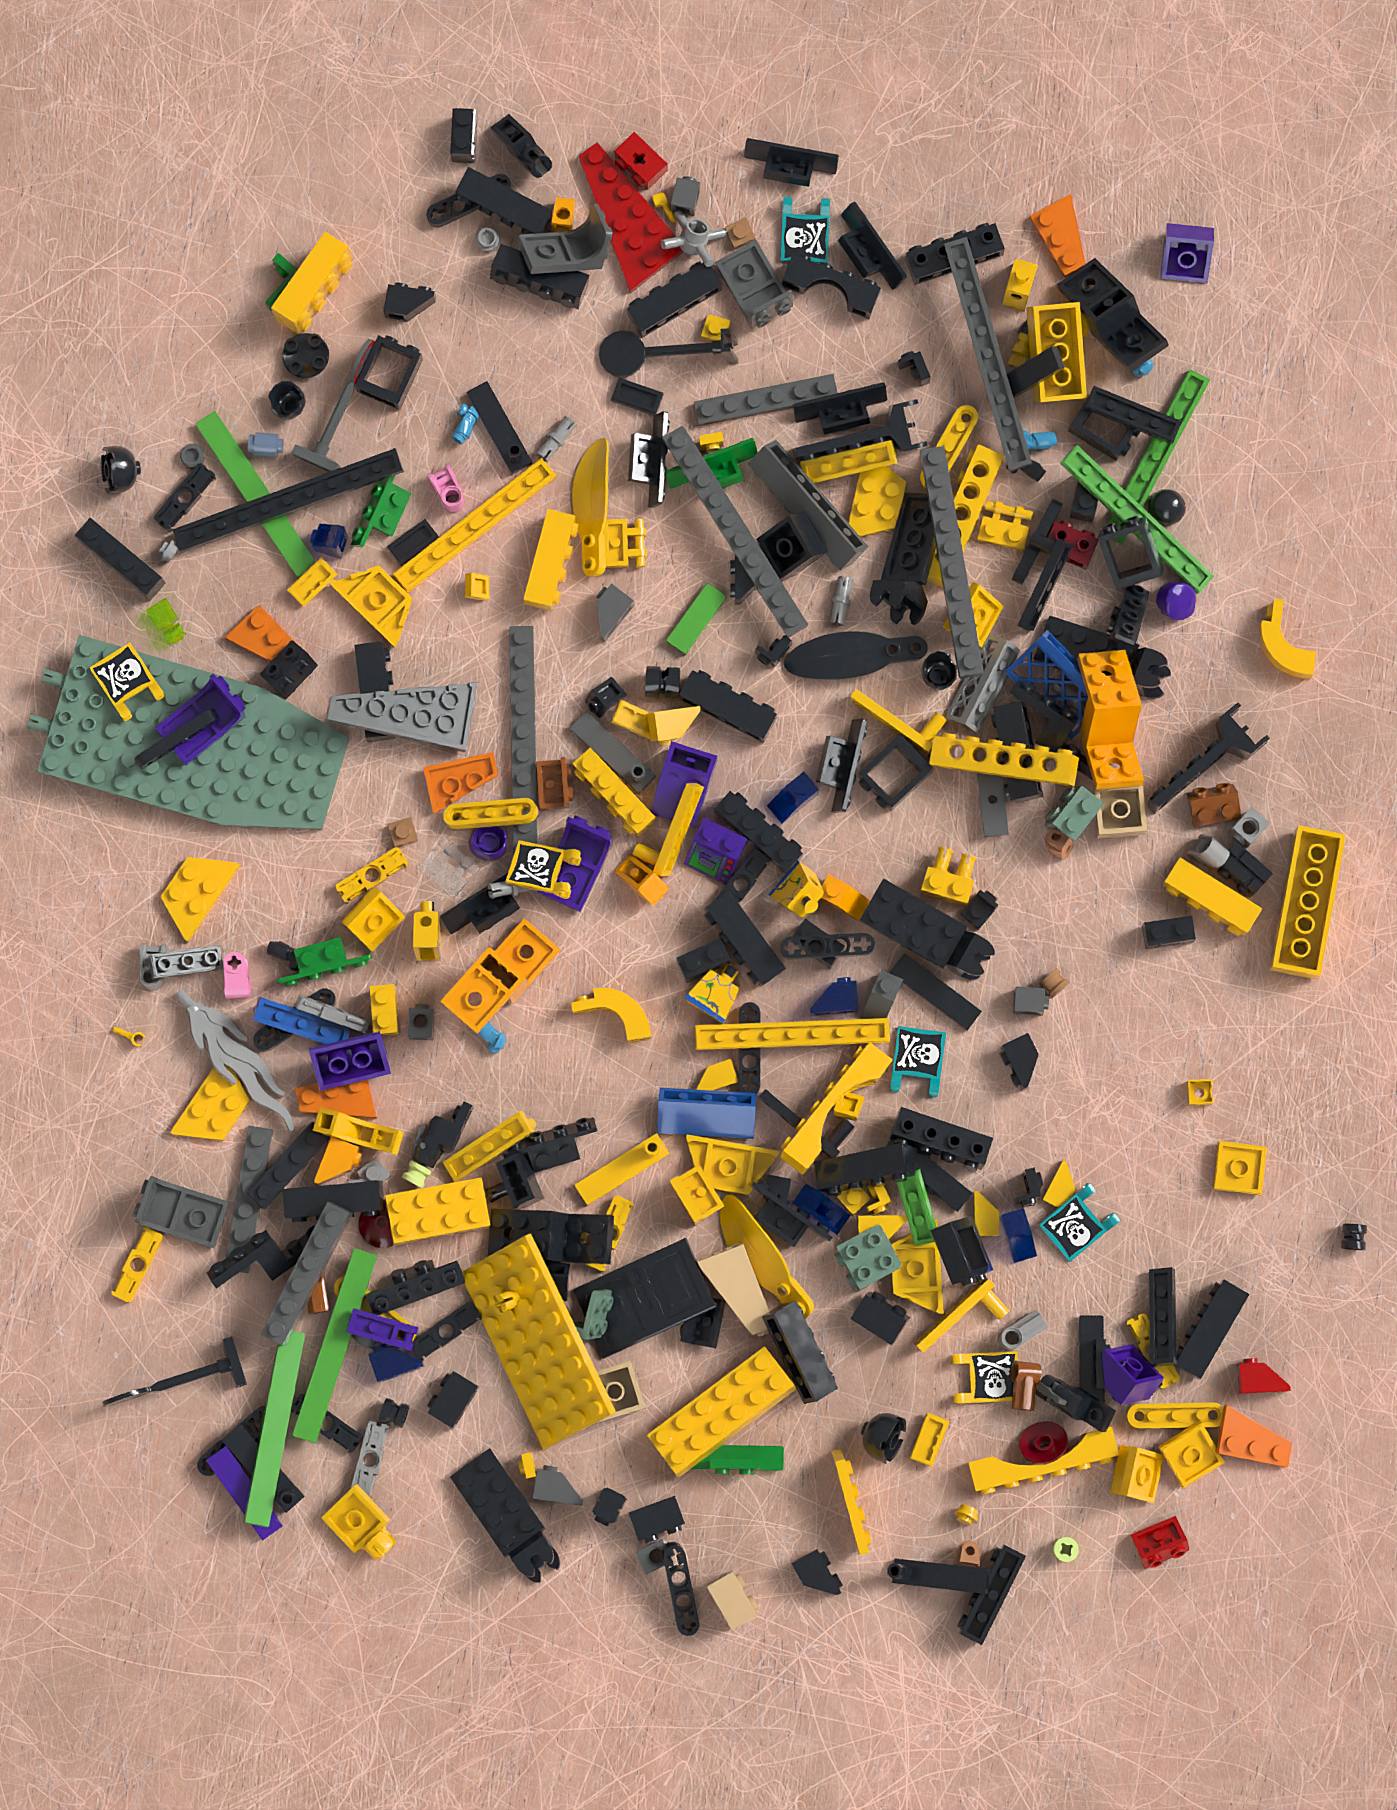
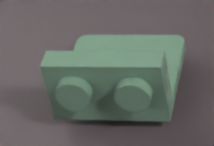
M1082 785L1072 787L1071 789L1067 788L1059 798L1062 801L1060 805L1056 808L1053 807L1045 816L1047 822L1044 826L1047 828H1057L1075 842L1104 805V802Z
M875 1225L836 1246L838 1252L834 1255L841 1267L846 1266L850 1273L846 1277L851 1287H857L859 1291L901 1267V1262L880 1225Z
M611 1290L593 1291L585 1323L577 1320L573 1321L581 1340L601 1338V1335L605 1333L607 1328V1321L605 1320L607 1311L611 1309L613 1304Z

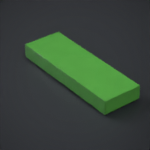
M707 583L666 642L686 655L727 599V596Z
M920 1169L915 1170L916 1176L907 1177V1181L897 1182L915 1246L935 1242L930 1230L937 1228Z

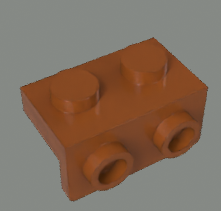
M561 757L560 760L536 761L540 810L569 808V801H573V789L568 787L567 778H571V764L566 763L565 757Z
M1220 783L1216 787L1207 789L1199 787L1193 789L1192 792L1186 793L1190 803L1194 828L1241 819L1238 791L1234 784Z

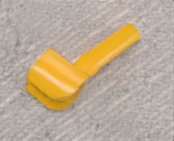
M661 192L654 194L652 199L655 208L663 206L671 223L676 222L677 220L669 208L666 195Z
M116 1026L113 1028V1032L131 1040L134 1046H142L134 1042V1037L140 1035L145 1038L143 1033L127 1032Z

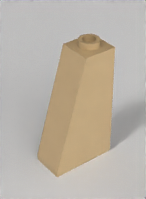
M740 1242L696 1259L699 1267L751 1335L757 1334L759 1337L768 1334L769 1331L762 1316L768 1313L769 1310L744 1244Z

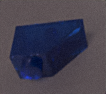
M319 523L318 529H314L311 534L310 543H312L314 551L341 559L349 537L344 526Z
M803 771L786 785L767 807L779 822L783 824L819 795V788Z
M851 977L837 978V982L831 983L810 1008V1016L858 1012L857 982L851 981Z
M806 1183L792 1202L797 1208L809 1214L812 1219L823 1224L836 1235L839 1234L851 1216L825 1194Z
M1024 1208L1000 1215L999 1219L1013 1263L1036 1257L1035 1244Z
M386 1344L373 1347V1352L368 1354L376 1380L379 1383L425 1367L424 1362L392 1346L387 1347Z

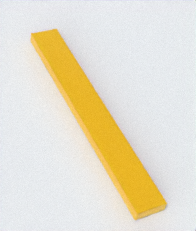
M543 458L539 459L394 572V578L407 593H410L556 479V474Z
M889 1018L695 1025L696 1050L869 1044V1042L872 1044L890 1043Z

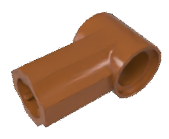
M324 1272L307 1304L309 1315L330 1311Z
M1015 1360L1010 1374L1011 1380L1014 1382L1011 1409L1034 1411L1036 1385L1039 1384L1041 1379V1365L1039 1363Z

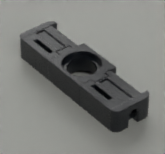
M202 463L197 464L155 514L154 519L168 532H172L171 527L176 525L184 515L183 513L187 514L202 497L203 491L213 481L212 478L216 480L214 472L208 470ZM182 492L191 493L192 499L189 503L184 504L179 501V495Z
M754 849L716 899L730 890L738 903L740 900L742 901L757 882L755 878L757 879L766 868V863L770 865V859L759 850ZM737 878H744L747 881L748 886L745 890L738 891L735 889L734 881Z
M467 1302L413 1340L412 1350L419 1360L425 1361L424 1356L426 1358L440 1348V1345L442 1347L446 1346L463 1334L461 1330L467 1329L478 1318L481 1320V1314L472 1302ZM444 1324H448L453 1328V1334L449 1338H442L439 1334V1329Z
M305 1394L299 1395L297 1401L291 1407V1413L296 1411L295 1414L299 1416ZM327 1410L325 1416L332 1418L333 1427L328 1431L321 1428L320 1433L330 1440L333 1437V1440L346 1450L349 1448L348 1453H353L363 1439L362 1434Z

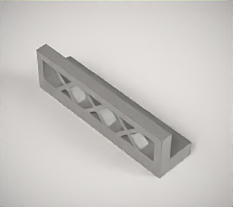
M988 635L982 648L980 647L982 665L986 664L983 676L964 679L945 719L963 725L972 733L979 734L1008 676L1004 671L1015 662L1020 649L1007 639ZM992 642L997 643L995 650L988 654ZM975 685L974 692L967 696L968 689ZM964 706L965 710L961 718L956 717L958 709Z

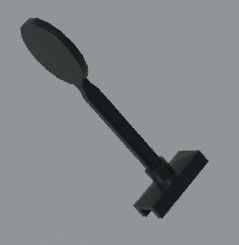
M726 328L721 329V340H713L710 343L645 347L636 334L621 330L610 334L604 339L600 346L599 359L606 372L615 377L623 378L631 376L640 370L647 357L713 353V355L723 354L729 364H738V358L732 350L734 346L738 345V340L731 329Z
M233 1337L223 1339L226 1357L216 1360L217 1363L158 1381L150 1387L114 1396L102 1402L103 1407L126 1402L150 1392L163 1391L219 1372L223 1374L230 1371L237 1387L247 1385Z

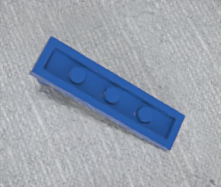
M262 997L258 998L251 1019L323 1044L346 1040L351 1029L317 1015Z

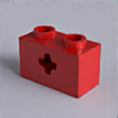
M635 132L614 151L615 163L623 171L627 169L632 174L631 178L640 187L643 185L647 190L668 171V163ZM637 160L641 162L642 160H644V164L642 165L641 163H638L636 165L635 161Z

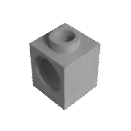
M1251 807L1230 832L1233 834L1232 838L1235 842L1237 841L1241 846L1245 844L1249 847L1270 822ZM1246 823L1251 824L1254 827V833L1250 835L1244 833L1242 825Z

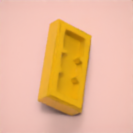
M320 557L287 591L304 607L338 573Z
M619 700L610 722L651 741L647 716L649 712Z
M927 1412L909 1458L933 1467L950 1421Z

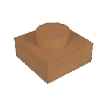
M747 218L725 226L727 236L734 250L756 240Z
M411 817L388 824L395 847H401L418 841Z

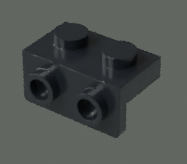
M292 640L260 673V676L286 700L312 674L318 664L303 648Z
M1033 1167L1025 1169L1022 1173L1027 1195L1016 1197L1014 1200L1015 1205L1021 1204L1022 1208L1036 1205L1038 1203L1037 1200L1042 1196L1040 1190L1043 1186L1042 1176Z
M713 1298L717 1304L716 1308L684 1322L680 1327V1341L716 1349L726 1301Z

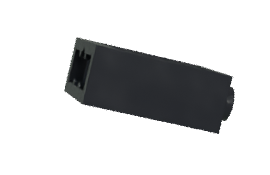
M378 335L355 384L356 391L400 410L423 361L422 354L419 353L420 350L412 345H407L406 347L400 345L398 340L386 335L384 338ZM382 347L412 359L397 394L367 381Z
M1086 400L1071 423L1068 432L1115 461L1118 460L1120 455L1125 457L1132 446L1129 444V441L1133 436L1137 438L1140 432L1129 427L1117 447L1113 446L1083 427L1092 413L1084 409Z
M1133 516L1126 519L1125 523L1119 525L1110 523L1102 527L1098 540L1116 590L1162 576L1164 567L1146 516L1142 518ZM1139 531L1150 564L1119 572L1108 540Z
M900 734L859 772L858 778L860 781L858 783L866 792L871 790L877 796L875 801L884 810L888 808L892 811L933 772L934 768ZM897 749L920 773L891 799L868 774Z
M972 1216L958 1219L930 1230L952 1285L961 1283L964 1287L987 1278L986 1273L993 1271Z

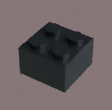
M805 511L788 515L756 539L780 580L796 576L828 553Z

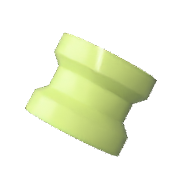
M410 1160L408 1164L409 1169L403 1173L402 1178L423 1188L425 1178L430 1176L432 1171Z
M1069 1537L1059 1538L1053 1545L1054 1556L1062 1562L1074 1560L1079 1552L1076 1541Z

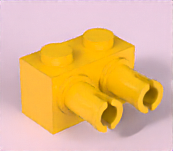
M938 847L933 867L927 868L920 894L967 907L974 880L970 877L977 858L970 855L969 862L966 864L968 854L962 853L957 873L951 874L947 869L953 850L947 848L946 855L943 858L945 847Z

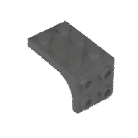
M596 203L592 204L587 220L576 229L566 232L523 234L518 236L517 243L531 274L602 269L604 260L607 259V247L609 241L612 240V230L605 221L604 212L600 210L599 205Z
M757 240L715 262L718 271L751 328L756 326L758 328L763 327L771 321L772 317L776 315L780 317L791 311V307H793V293L791 290L786 291Z
M150 1176L149 1180L145 1179L141 1189V1193L144 1194L142 1201L136 1204L133 1212V1217H136L135 1222L142 1226L215 1249L230 1202L166 1182L154 1176Z

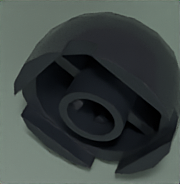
M103 447L102 450L106 452V455H101V475L103 482L108 481L109 488H105V491L108 494H116L129 490L135 484L137 475L141 474L140 462L135 461L134 455L124 447Z
M881 1413L874 1416L869 1422L866 1421L861 1430L863 1446L866 1452L872 1458L884 1464H887L886 1460L891 1462L902 1445L903 1439H899L901 1431L906 1432V1420L895 1414Z

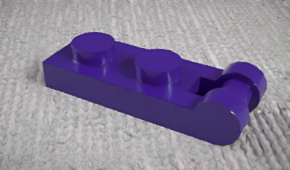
M353 1308L346 1332L412 1351L414 1345L412 1344L414 1334L417 1335L419 1327ZM398 1329L405 1331L402 1340L396 1339Z

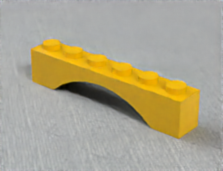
M869 1042L865 1048L860 1046L853 1055L855 1059L851 1066L846 1064L838 1074L841 1077L838 1083L832 1082L824 1092L827 1095L822 1102L817 1100L810 1109L811 1117L808 1120L803 1118L795 1128L798 1131L795 1137L791 1138L789 1136L780 1147L784 1150L780 1158L802 1175L821 1152L822 1128L830 1109L850 1092L862 1087L875 1085L893 1061V1059Z
M1111 1426L1108 1427L1106 1432L1095 1430L1085 1433L1079 1443L1068 1453L1049 1464L1016 1465L1001 1461L993 1456L968 1462L967 1464L974 1491L980 1490L981 1495L995 1492V1486L1004 1484L1005 1489L1019 1486V1480L1028 1478L1029 1483L1043 1480L1042 1475L1050 1472L1055 1477L1067 1474L1066 1468L1075 1466L1076 1471L1090 1468V1462L1099 1460L1100 1465L1114 1462V1456H1118L1119 1452Z

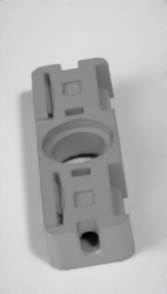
M300 994L294 1005L299 1010L365 1034L370 1024V1021L366 1018Z
M375 1421L368 1422L351 1485L352 1488L357 1484L370 1498L372 1496L369 1493H372L376 1479L374 1474L378 1475L384 1454L381 1448H384L388 1433L386 1429H390L389 1425ZM367 1453H373L377 1457V1462L373 1467H367L363 1462V1458Z

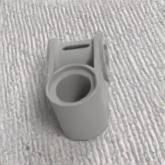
M1200 834L1198 836L1199 841L1192 851L1189 850L1187 852V855L1202 866L1207 865L1215 868L1222 866L1229 857V851L1211 836Z
M141 943L139 978L148 990H158L164 982V978H159L153 983L146 982L147 975L151 973L148 955L167 952L166 944L147 946L146 943Z

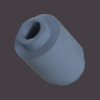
M256 432L255 435H249L248 452L254 454V456L277 458L279 453H283L284 440L279 438V434Z

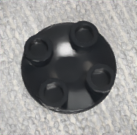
M302 333L289 338L284 344L282 353L284 366L292 375L299 378L317 376L328 364V346L321 336L316 333Z

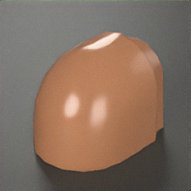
M1057 828L1050 830L1045 836V844L1049 852L1065 860L1069 856L1074 842Z
M970 1540L961 1542L955 1550L953 1565L978 1568L981 1556L978 1545Z

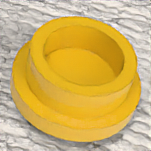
M961 1504L954 1512L957 1516V1521L964 1525L970 1526L971 1523L976 1524L978 1521V1511L968 1505Z

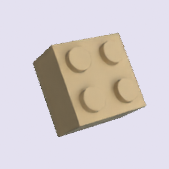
M1143 786L1096 790L1094 787L1092 794L1104 802V805L1094 816L1097 839L1146 834L1147 823Z
M632 1361L597 1371L616 1413L598 1421V1423L646 1409Z
M733 1571L707 1586L731 1630L757 1616L756 1610L759 1608L752 1595L747 1597L743 1590L747 1585L740 1573L735 1575Z

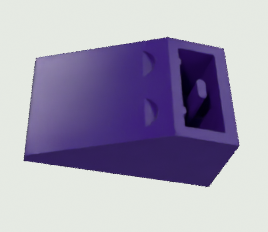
M671 741L650 812L655 816L672 821L686 783H697L703 786L704 789L689 825L696 828L718 761L717 755Z

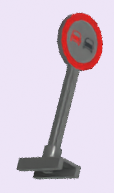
M368 339L359 351L351 371L350 381L344 388L320 441L316 443L314 450L295 444L291 452L295 457L328 472L341 468L338 463L326 457L330 449L328 446L353 395L354 386L375 343L374 340Z

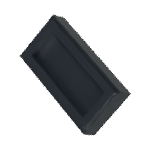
M619 377L611 401L654 416L659 410L664 393Z
M424 519L388 545L387 548L402 567L437 540L439 536L428 521Z

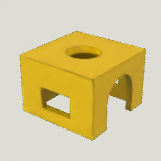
M1212 1079L1188 1080L1186 1082L1188 1106L1212 1105L1214 1103ZM1198 1088L1204 1091V1096L1201 1098L1195 1096V1090Z

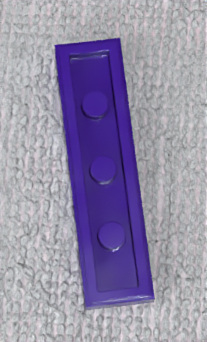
M225 1446L206 1459V1461L245 1515L251 1479L230 1449ZM273 1511L269 1527L252 1525L262 1541L283 1526Z

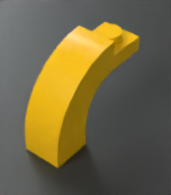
M1274 598L1271 605H1267L1265 619H1269V621L1262 620L1259 624L1261 647L1268 660L1280 671L1293 677L1311 679L1314 674L1316 651L1295 648L1285 640L1281 632L1284 600Z
M593 988L594 998L590 999L589 995L575 998L576 1002L571 1003L573 1015L596 1010H607L615 1013L624 1023L628 1043L652 1039L649 1022L643 1009L633 998L619 990Z
M321 1107L319 1108L313 1131L394 1155L398 1154L404 1134L403 1131L363 1121L341 1112Z

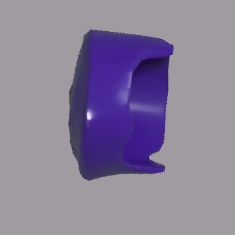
M1167 582L1159 588L1156 604L1161 613L1168 616L1171 620H1184L1194 613L1196 594L1194 589L1188 584Z
M497 826L476 828L468 841L470 851L477 858L484 861L500 859L505 854L507 848L505 830Z

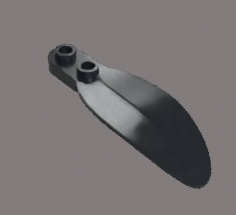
M837 632L814 638L797 646L786 656L784 667L789 673L802 678L822 680L855 678L879 671L890 663L919 661L926 655L928 646L926 641L919 636L886 638L869 632ZM912 645H919L920 650L917 652L912 649ZM890 646L896 648L895 654H891L888 651Z

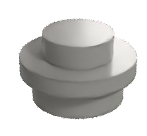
M483 228L477 233L476 242L480 249L492 251L498 247L500 237L495 229Z
M173 540L170 544L165 541L158 552L161 555L160 561L163 562L164 560L169 563L176 553L178 546L174 544Z

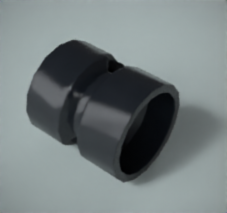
M647 666L645 697L658 698L663 694L665 698L679 699L680 668L667 667L665 670H662L660 666Z

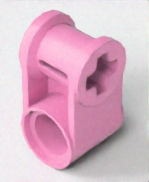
M445 465V469L434 474H427L445 509L453 513L459 512L463 508L465 501L450 465ZM451 495L459 497L455 503H449L447 499Z
M231 952L225 956L223 962L226 999L251 997L247 959L238 952ZM234 958L241 961V964L237 965L236 970L230 966V963L234 962Z

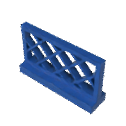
M1046 630L1004 672L1015 683L1019 680L1021 682H1029L1030 684L1032 682H1044L1046 695H1049V683H1062V695L1049 696L1056 700H1062V708L1066 707V700H1078V713H1074L1076 714L1075 717L1079 719V726L1068 736L1072 740L1080 732L1082 717L1084 716V713H1082V701H1087L1088 695L1077 659ZM1037 646L1045 653V662L1032 661V651ZM1018 665H1028V678L1019 677L1013 669ZM1032 666H1045V678H1032ZM1049 666H1057L1061 670L1062 679H1050ZM1066 683L1075 684L1078 687V696H1066Z

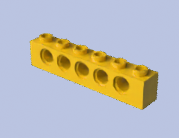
M979 444L975 451L970 450L966 463L969 464L967 471H961L956 483L960 485L957 494L952 492L956 512L963 511L967 515L965 520H957L963 552L1004 459L1003 454ZM977 468L983 469L986 475L978 478L973 474V470ZM966 490H973L976 493V497L968 499L963 493ZM936 549L927 581L943 587L939 562L935 558L937 556Z
M942 733V737L934 736L929 763L934 767L1075 786L1079 758L1072 755L1073 751L1058 749V753L1049 752V748L1043 746H1035L1034 750L1025 749V744L1014 742L1011 743V746L1002 745L1003 741L988 739V743L979 742L980 738L965 736V740L956 739V735ZM961 746L963 753L959 758H955L954 750ZM984 749L986 756L984 760L978 762L977 753ZM1004 753H1008V762L1004 765H1001V755ZM1027 756H1031V766L1024 768L1023 760ZM1054 759L1056 762L1055 768L1052 771H1047V762Z

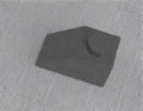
M612 583L608 588L603 587L596 596L598 599L597 610L601 640L604 642L607 641L635 606L634 600Z
M881 970L861 1017L864 1019L887 1018L901 988L903 979Z
M543 1465V1470L537 1469L533 1499L583 1506V1500L565 1475L557 1472L558 1467Z

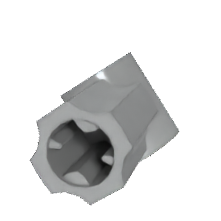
M1034 1310L1003 1330L999 1336L1000 1346L1005 1350H1014L1048 1328L1041 1314ZM1012 1332L1016 1335L1017 1342L1015 1345H1010L1006 1342V1333Z

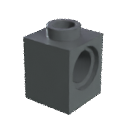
M689 176L677 177L671 202V211L677 212L681 210L684 214L694 216L700 193V182Z
M1015 988L1014 1014L1043 1015L1044 1009L1048 1010L1049 995H1045V988Z
M415 1004V1008H409V1040H434L435 1011L434 1009H429V1005ZM419 1016L428 1018V1023L423 1028L415 1026V1020Z
M663 1539L635 1552L646 1575L664 1566L663 1560L660 1563H653L649 1557L653 1549L663 1550V1547L667 1544L664 1543ZM671 1550V1554L667 1556H674V1551Z

